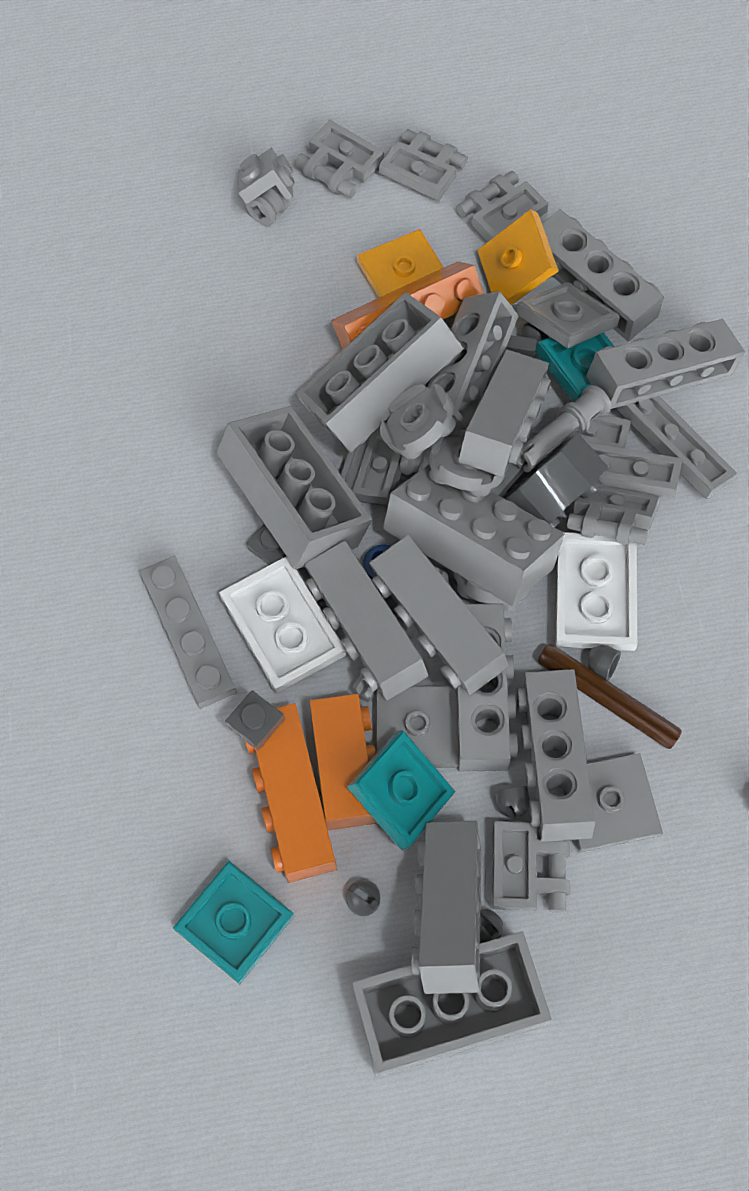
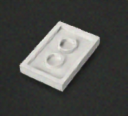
M563 532L565 535L556 559L555 646L593 649L594 647L604 645L616 650L635 651L638 645L637 543L630 542L629 545L616 543L615 538L595 534L594 538L582 536L581 533Z
M287 556L219 592L222 602L277 694L346 656V649Z

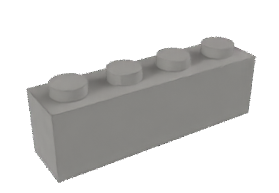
M506 349L466 429L458 459L459 463L504 477L509 463L517 464L524 442L526 443L533 421H536L542 401H545L551 384V379L545 378L549 366L548 362Z
M409 535L402 538L370 562L376 575L371 581L381 596L386 599L391 595L398 604L394 608L397 616L407 628L414 625L421 633L417 638L419 644L430 658L436 654L445 664L440 670L455 689L461 685L470 696L509 667L503 650Z
M346 541L341 542L304 564L310 576L305 581L306 586L316 602L323 598L328 606L323 610V613L333 630L335 631L340 627L346 637L341 641L351 659L354 661L360 658L365 668L360 670L372 692L379 688L387 701L428 677L422 657Z
M477 820L426 823L425 840L418 841L419 866H424V873L416 875V896L418 901H422V910L414 911L415 937H420V947L412 948L413 975H421L424 994L479 992L481 909V843Z

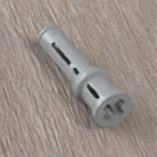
M589 385L582 391L581 397L575 402H568L561 407L559 417L523 445L517 466L519 468L523 467L525 472L531 471L541 460L563 444L569 437L577 432L583 434L589 429L590 423L594 419L608 414L611 410V401L605 391L598 386Z

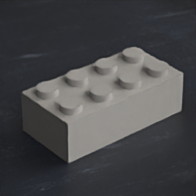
M405 292L305 384L296 395L318 421L351 453L355 448L367 441L369 436L381 425L382 419L384 421L389 419L392 413L388 408L401 393L418 384L423 383L426 385L442 368L448 366L464 348L439 315Z
M292 406L250 416L227 424L216 453L295 569L304 567L306 562L343 541L347 542L351 550L359 546L373 519Z
M427 465L391 492L383 526L385 531L400 540L409 535L425 555L465 579L490 591L492 595L512 607L554 568L565 533L493 492H490L485 497H477L469 493V491L457 489L448 484L436 483L431 479L430 465Z
M523 931L480 944L479 992L424 994L421 975H413L412 964L351 982L377 1078L547 1026L552 1021Z

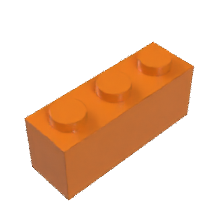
M359 694L310 700L325 821L328 831L377 824L376 820L347 788L350 782L376 755L374 745L366 746L364 731L372 730L369 707L360 706Z

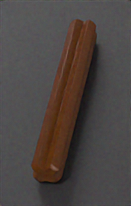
M548 644L541 651L538 657L540 665L549 671L574 669L576 685L579 691L665 748L671 749L680 738L682 730L555 645Z

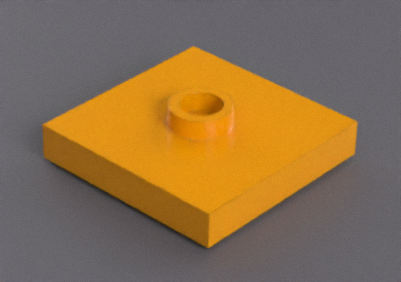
M532 209L477 250L491 293L500 291L510 305H513L559 271L539 214Z
M421 229L357 255V263L378 298L444 268Z

